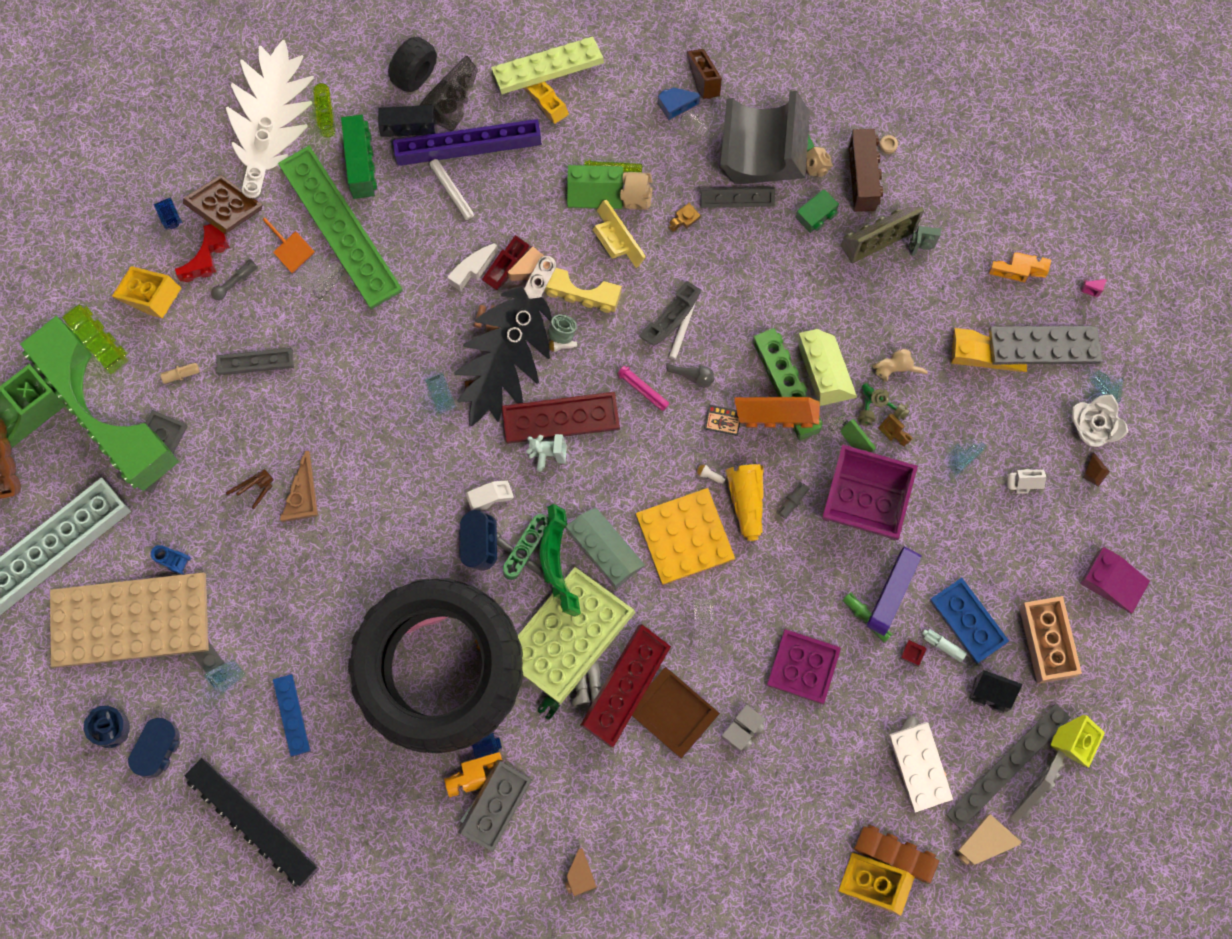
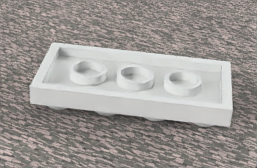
M924 722L889 734L913 811L918 812L953 800L929 723Z

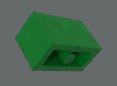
M823 189L797 210L795 218L809 233L813 230L818 231L823 227L824 221L827 219L831 220L837 215L839 203Z

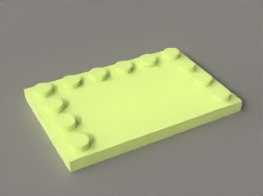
M576 567L573 568L564 581L570 593L578 596L581 614L574 617L562 612L561 600L552 594L518 635L523 650V676L560 705L636 613L634 609Z

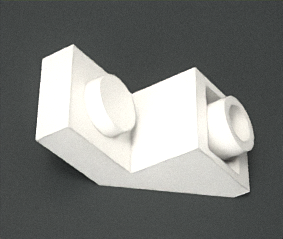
M508 481L491 482L465 493L471 510H486L495 502L511 501L514 498Z

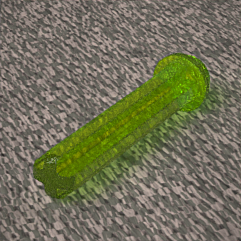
M585 160V166H622L623 173H642L643 168L642 164Z

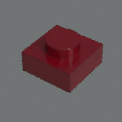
M908 640L900 659L919 667L927 648Z

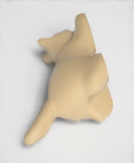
M907 349L898 350L892 354L890 359L886 358L872 365L873 369H877L876 375L883 379L884 382L888 381V377L893 372L911 371L925 375L928 374V371L924 368L914 366L911 352Z

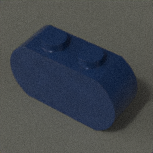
M478 510L467 512L460 521V560L467 567L485 571L490 569L497 561V521L492 515Z
M154 718L146 723L128 758L129 767L135 774L144 778H155L161 775L162 771L167 770L170 765L169 758L172 752L175 753L180 745L178 741L180 733L176 725L164 718Z

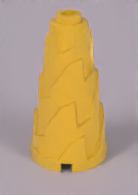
M760 464L738 466L737 471H734V467L725 470L732 502L734 503L740 524L741 535L747 538V541L759 540L758 537L763 533L762 499L764 495V468Z

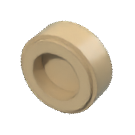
M891 135L884 136L879 144L880 150L886 154L894 153L898 147L897 139Z

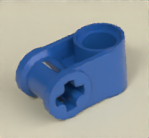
M157 545L151 550V558L158 565L179 575L184 574L183 570L187 562L191 560L190 556L163 545ZM160 552H166L163 559H157Z

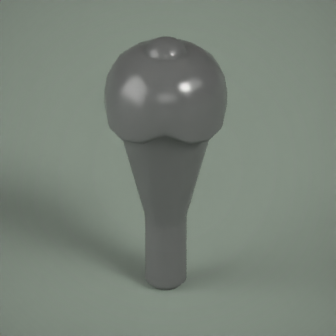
M670 364L667 366L668 372L679 374L702 388L709 387L715 380L712 369L706 366H701L700 368H682Z

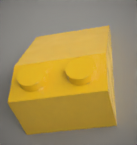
M131 266L112 297L148 315L163 319L181 287L168 275Z
M852 853L838 891L901 916L915 877L902 869Z

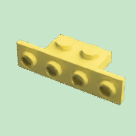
M607 200L602 201L597 212L604 223L595 225L593 228L594 233L612 259L627 254L635 268H638L645 259L643 251Z

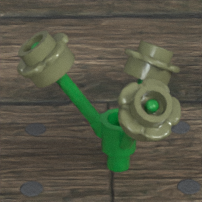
M867 383L862 385L861 388L865 396V410L860 411L857 418L861 425L869 426L872 425V422L876 421L874 412L869 411L870 403H874L876 407L887 405L895 410L893 415L898 420L906 419L910 413L908 405L905 406L901 403L897 407L889 402L887 390H874Z

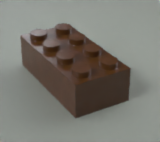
M875 128L853 129L848 144L854 212L876 211L877 206L881 203V197H883V186H880L879 181L882 179V170L878 169L880 152H877L876 148L879 145V137L875 135Z

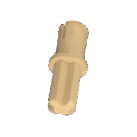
M192 363L183 367L176 366L175 369L160 374L163 383L167 384L179 379L184 380V377L197 374L200 370L198 364Z

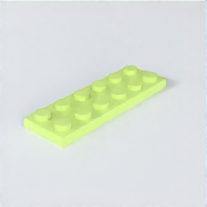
M590 37L491 67L501 94H505L603 64L604 59L594 38Z

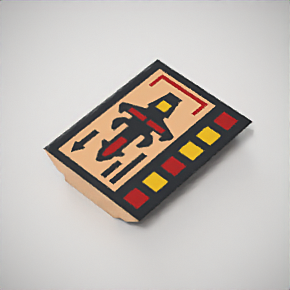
M709 404L704 429L738 436L740 421L737 410Z

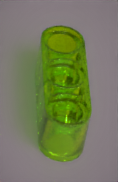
M319 83L313 88L317 125L321 135L325 138H330L336 133L332 96L329 87L324 83Z

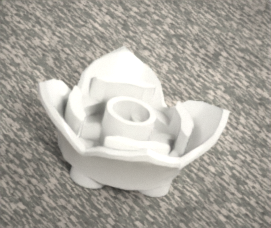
M1113 395L1099 396L1090 404L1080 402L1073 407L1072 419L1078 430L1077 433L1085 444L1092 447H1100L1105 443L1118 441L1128 433L1127 424L1124 420L1118 418V403ZM1095 421H1099V427L1095 425Z

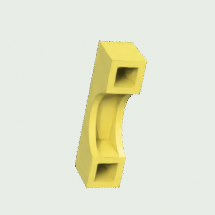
M555 268L544 292L552 298L559 296L567 302H580L585 307L592 308L594 306L600 308L605 313H610L611 311H616L622 293V286L603 281L595 289L582 290L571 283L568 271Z

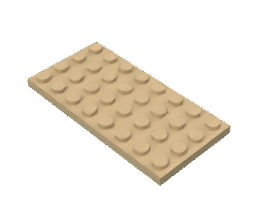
M203 572L50 590L51 667L78 666L209 651L206 574Z

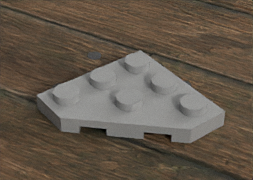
M1060 750L1049 760L1038 779L1036 778L1027 794L1015 808L1011 819L1016 823L1022 817L1026 819L1032 811L1031 807L1033 805L1038 806L1044 798L1042 795L1045 792L1049 793L1055 786L1054 782L1059 777V772L1064 766L1062 761L1065 754Z

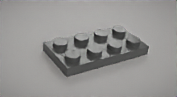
M154 410L151 411L145 422L173 454L188 427L185 423ZM119 471L117 478L125 481L121 476L122 473ZM161 477L150 485L146 491L153 494Z
M497 760L458 833L493 852L532 779Z

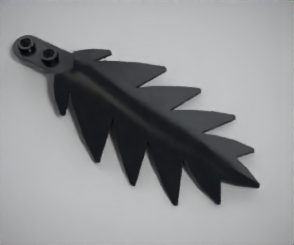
M543 256L538 260L525 287H515L501 293L502 297L514 299L507 300L489 309L475 319L476 323L501 328L486 332L463 344L466 348L489 352L470 361L454 372V375L480 376L465 389L457 400L458 403L472 401L470 426L478 422L488 410H490L497 422L500 421L503 405L502 386L517 404L523 403L522 390L515 365L535 383H539L532 353L526 341L547 359H550L548 338L543 318L540 314L541 312L549 321L552 320L549 306L541 296L556 268V262L550 256ZM544 262H549L550 266L544 268L543 264ZM537 278L541 279V283L539 285H535L534 283L535 279Z

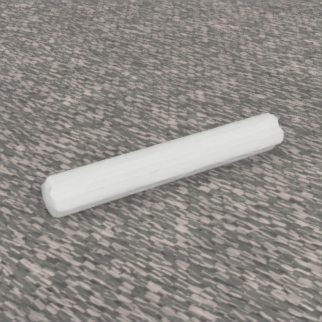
M438 159L429 163L431 169L465 220L474 216L472 210Z

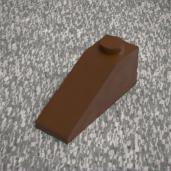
M704 49L687 51L696 87L702 98L720 97L722 77Z

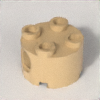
M624 172L623 183L625 188L621 189L620 196L621 200H623V208L649 210L652 199V188L649 184L652 183L651 173Z

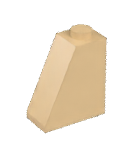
M989 814L985 816L956 850V853L959 855L957 858L963 864H970L972 866L1020 845L1021 841Z

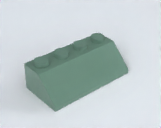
M597 508L579 515L566 526V532L615 590L645 566Z

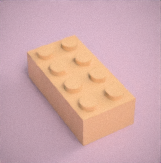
M1063 596L1023 603L1019 609L1037 684L1075 678L1082 674Z

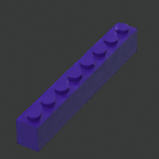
M538 119L393 140L398 166L430 162L434 159L444 160L542 145Z

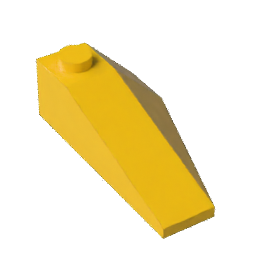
M954 328L951 364L1027 372V364L993 365L988 336L974 330Z

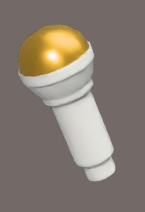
M553 340L549 341V349L552 352L577 347V341H571L567 344H560Z
M700 465L697 469V474L700 477H708L722 484L725 481L721 475L711 471L707 465Z

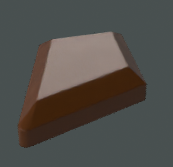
M1092 453L1083 478L1099 487L1110 471L1099 457Z

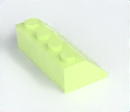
M819 329L799 333V349L820 406L857 398L835 336Z

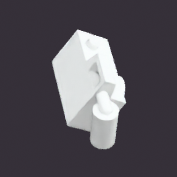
M1025 469L1017 470V473L1007 474V488L1016 490V494L1028 493L1030 489H1044L1046 474L1044 470Z

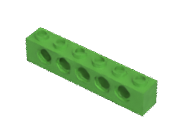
M775 328L755 335L753 344L778 397H807L805 384L803 382L800 383L798 370L790 362V353L782 345L783 339L781 334L777 333ZM774 348L777 350V353L772 354L768 349ZM781 364L785 369L779 370L776 368V365ZM790 381L792 382L793 386L788 387L784 384V382ZM819 416V425H813V428H801V425H794L793 429L800 441L820 433L823 424Z

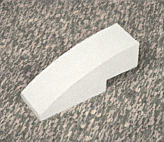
M491 244L464 259L447 277L448 283L462 291L471 277L478 281L498 253L497 245Z

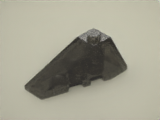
M468 55L427 94L420 104L433 105L436 124L450 131H454L463 118L464 113L461 109L463 103H468L469 98L466 97L467 90L473 87L478 68Z

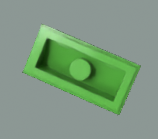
M854 419L850 420L841 429V434L851 447L874 453L876 447Z

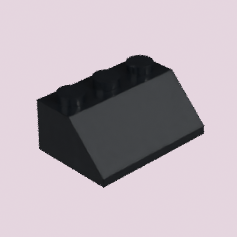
M434 106L378 108L380 137L436 134L437 125Z

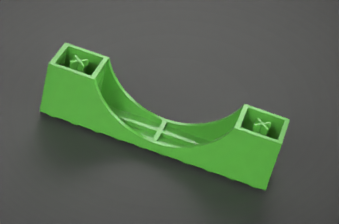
M57 315L20 344L24 349L22 352L29 361H32L33 367L45 377V382L51 388L53 387L57 397L65 402L66 408L77 417V422L88 431L87 434L90 438L98 443L99 449L111 459L109 460L110 463L122 473V478L127 483H130L134 489L138 487L142 491L146 490L179 463L178 459L160 437L145 423L135 426H113L94 419L86 405L83 393L85 369L92 354Z
M30 364L0 386V418L6 425V438L9 440L11 448L66 406L54 393L55 391L45 382L44 378Z

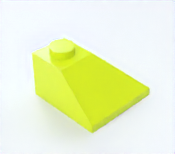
M1081 715L1058 727L1056 734L1052 738L1051 746L1056 751L1060 750L1066 757L1089 768L1105 732L1087 715Z

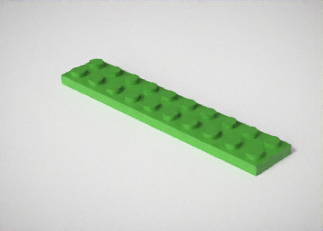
M310 145L280 161L278 165L369 308L372 310L403 291L402 287Z

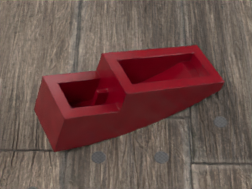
M515 235L506 249H502L482 280L495 290H498L508 280V271L532 246Z

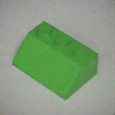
M568 165L567 208H599L602 201L607 200L613 209H622L623 200L620 197L621 189H623L622 166Z

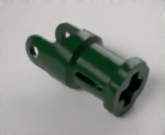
M549 695L544 697L537 710L541 714L550 706V710L545 716L547 720L551 719L560 707L559 703Z

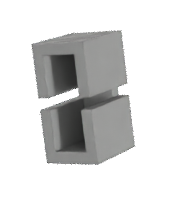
M746 704L734 721L736 723L732 722L721 738L739 753L743 749L747 751L753 743L750 740L753 735H759L765 728L763 723L766 719Z

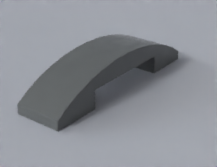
M686 281L675 293V301L655 324L652 322L648 324L639 335L640 338L653 346L667 338L689 314L701 293V289Z

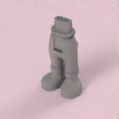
M598 659L586 673L590 681L592 704L602 688ZM586 674L576 685L578 693L572 700V708H585L590 705Z

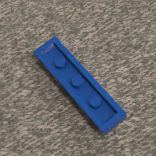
M291 674L273 679L290 756L293 757L311 752L294 676Z

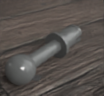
M249 259L242 267L236 268L235 271L237 273L222 286H215L212 289L211 295L213 299H224L226 292L241 279L246 281V277L258 269L256 264Z

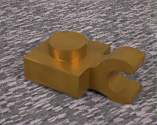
M688 203L675 213L676 218L669 222L670 226L668 228L672 232H675L682 225L687 229L698 221L701 215Z
M892 413L878 427L890 441L896 438L902 446L909 444L913 439L911 435L902 431L906 426Z

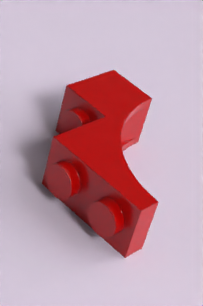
M212 224L203 226L204 240L199 252L187 264L175 268L176 276L180 282H191L194 278L210 277L212 273H216L212 252L222 253L227 248H230L227 234H224Z

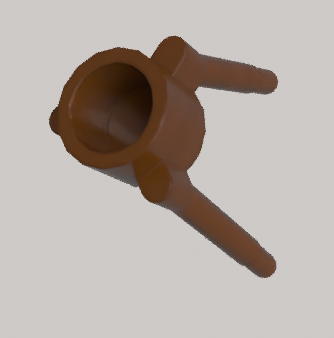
M263 469L253 477L227 491L226 495L239 490L236 492V495L239 496L255 484L260 489L264 487L252 505V509H255L267 491L272 488L270 483L274 480Z

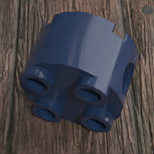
M108 705L96 707L89 712L90 714L84 720L83 730L86 738L98 746L114 748L121 745L128 738L130 732L129 720L122 711Z

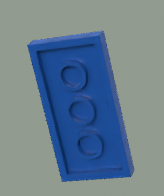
M962 577L930 599L932 605L976 664L1009 642L1003 631Z

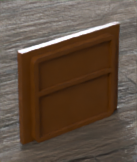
M665 667L647 688L632 717L682 759L720 713Z

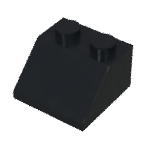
M983 670L976 676L969 698L973 699V703L985 706L987 704L992 706V710L996 712H1008L1012 709L1022 684Z

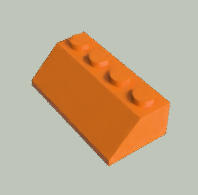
M735 397L734 399L739 421L745 424L746 428H757L758 425H764V428H776V425H783V428H794V425H801V428H813V425H819L820 402L810 397Z

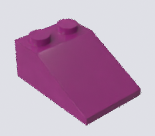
M1103 547L1097 552L1080 584L1132 614L1150 580L1121 556Z

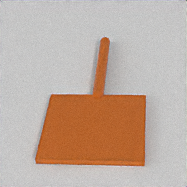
M263 218V221L283 242L273 253L291 273H294L315 251L297 231L285 240L266 218Z

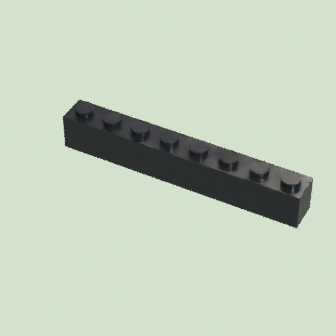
M201 758L184 775L188 779L187 785L194 791L198 789L202 793L200 797L206 803L210 804L212 802L217 807L215 811L222 818L226 816L230 819L229 825L237 832L241 830L245 834L243 838L250 845L255 843L260 848L258 850L259 854L266 860L270 858L274 862L272 866L278 872L282 873L284 871L289 876L287 880L294 887H297V885L304 887L320 869L205 759Z

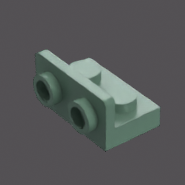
M918 226L917 231L913 232L912 238L909 241V249L912 250L911 255H916L919 246L924 250L935 248L941 235V229Z

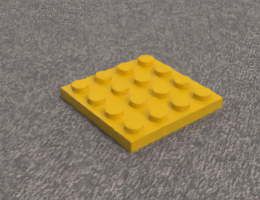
M708 488L636 513L662 585L735 560Z

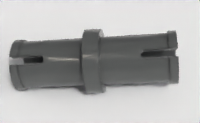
M800 482L791 495H787V500L776 512L784 519H787L792 510L800 505V500L810 490L809 487Z

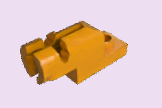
M1016 252L1011 257L1010 265L1004 261H993L989 274L1024 283L1029 274L1032 277L1046 278L1050 269L1051 259L1042 257L1038 262L1035 255Z
M498 752L461 763L463 773L459 771L450 777L444 778L448 796L459 795L460 786L463 787L466 793L481 789L487 780L484 767L493 769L497 760L503 762L501 753Z

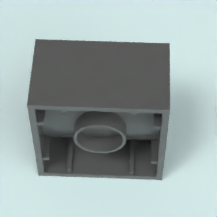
M790 91L788 103L771 109L752 108L740 104L734 98L726 99L720 166L734 184L805 178L810 110L797 91Z

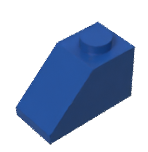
M674 87L669 90L666 89L658 95V105L668 120L700 103L699 93Z

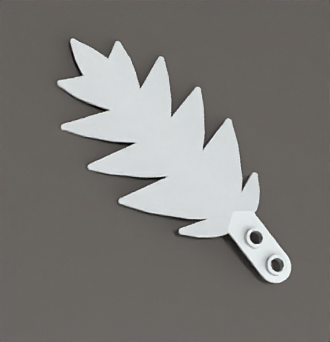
M285 40L281 41L271 56L262 46H259V63L263 77L246 62L240 60L245 78L255 97L234 83L231 84L235 97L249 119L247 120L229 107H226L231 126L243 147L242 149L232 142L236 155L247 166L242 193L248 198H256L260 195L265 170L274 168L280 161L288 158V154L276 155L294 142L307 128V124L281 128L312 105V101L285 104L298 95L314 79V76L287 83L298 69L303 55L289 60Z

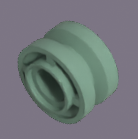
M556 315L551 320L548 335L557 343H570L576 332L577 324L574 319L567 315Z

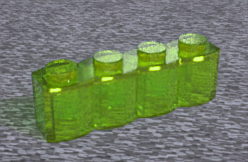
M79 303L61 318L111 375L128 362V359L125 357L128 353L121 345L117 347L114 344L116 340L110 332L105 334L103 324L98 319L94 321L91 317L94 315L87 306L83 308Z

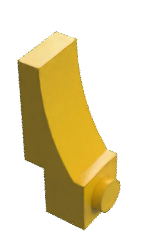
M546 82L524 87V90L539 105L545 116L554 124L569 115L566 104L556 96L554 90Z

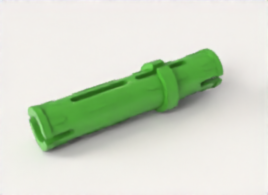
M850 592L842 601L854 612L853 615L855 617L858 616L867 625L872 613L866 608V604H862ZM889 630L885 636L873 631L883 643L893 635Z

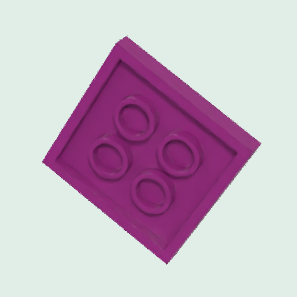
M785 629L767 686L824 705L841 647Z

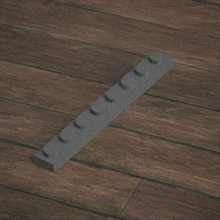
M1056 703L974 785L946 816L961 830L1056 734L1058 727L1064 725L1071 717Z

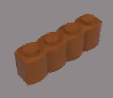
M1 418L0 499L19 494L21 492V484L19 478L15 475L16 464L11 457V445L6 438V425Z
M868 824L867 827L863 826L853 848L854 851L878 862L907 871L915 879L931 884L940 861L935 858L936 855L926 850L922 853L916 850V845L909 842L905 844L897 841L898 837L889 833L885 836L879 833L880 829Z

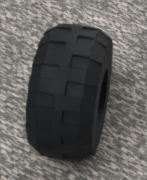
M411 37L404 41L390 61L388 69L390 81L406 92L418 90L434 70L437 61L435 47L421 37Z

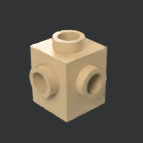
M813 147L807 152L806 172L810 176L823 177L833 167L831 157L824 148Z

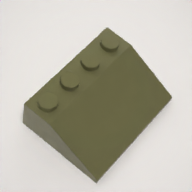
M906 207L902 210L897 209L886 218L881 217L870 226L865 225L854 234L849 233L844 236L841 247L853 264L916 232L924 208Z

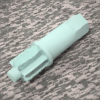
M931 629L929 631L924 630L922 633L925 636L924 640L959 662H962L967 652L945 639L944 636H940Z

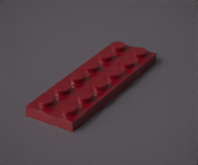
M615 392L502 405L507 444L528 441V437L537 439L539 435H542L543 439L555 438V434L566 437L620 430Z
M643 624L638 625L580 726L607 746L614 748L671 646Z

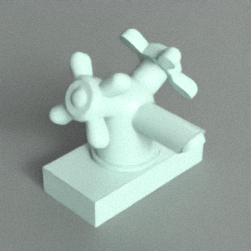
M555 434L554 441H541L543 439L542 435H539L537 439L527 438L529 448L526 450V453L530 454V459L534 456L538 457L537 471L541 472L545 468L546 456H552L556 458L557 463L565 464L567 444L563 435Z

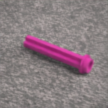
M623 366L617 373L619 379H624L657 408L664 411L668 407L669 402L630 371V367Z

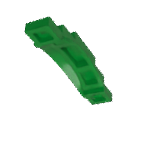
M552 504L547 507L550 523L544 527V535L540 546V561L544 571L543 577L545 582L552 586L554 597L561 600L562 612L576 617L581 614L579 598L577 595L570 593L567 588L560 563L561 539L564 528L568 525L566 511Z

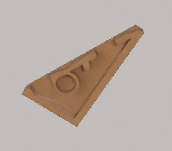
M309 450L305 451L301 458L300 468L292 483L284 512L280 516L281 522L319 516Z

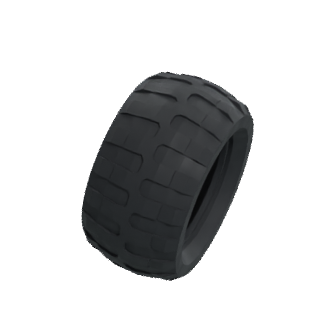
M447 578L419 579L388 592L364 616V621L353 636L351 658L348 661L352 695L368 724L391 743L422 753H446L461 750L474 745L490 735L512 710L523 680V650L512 620L493 598L478 588ZM435 617L455 618L471 630L479 644L482 656L481 676L474 692L461 706L442 715H424L411 708L402 699L395 687L392 675L394 652L401 638L414 625Z

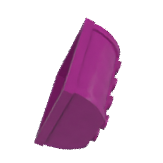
M842 444L822 516L823 521L835 522L884 536L893 541L899 540L918 466Z

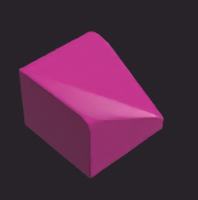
M1107 279L1084 280L1081 292L1099 297L1103 292Z

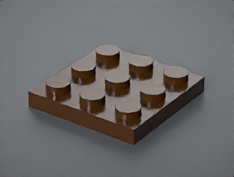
M221 174L183 198L185 206L224 234H227L261 211L263 206L256 199L246 197L242 193V189Z

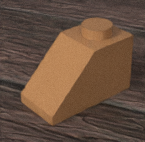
M583 848L578 850L567 874L568 881L564 882L568 894L573 893L574 897L597 888Z

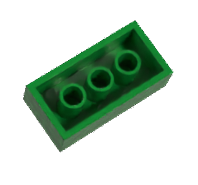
M363 114L341 117L347 178L353 199L375 196L374 190H378L374 174L376 169L373 162L374 152L373 146H371L372 135L369 123L364 120Z

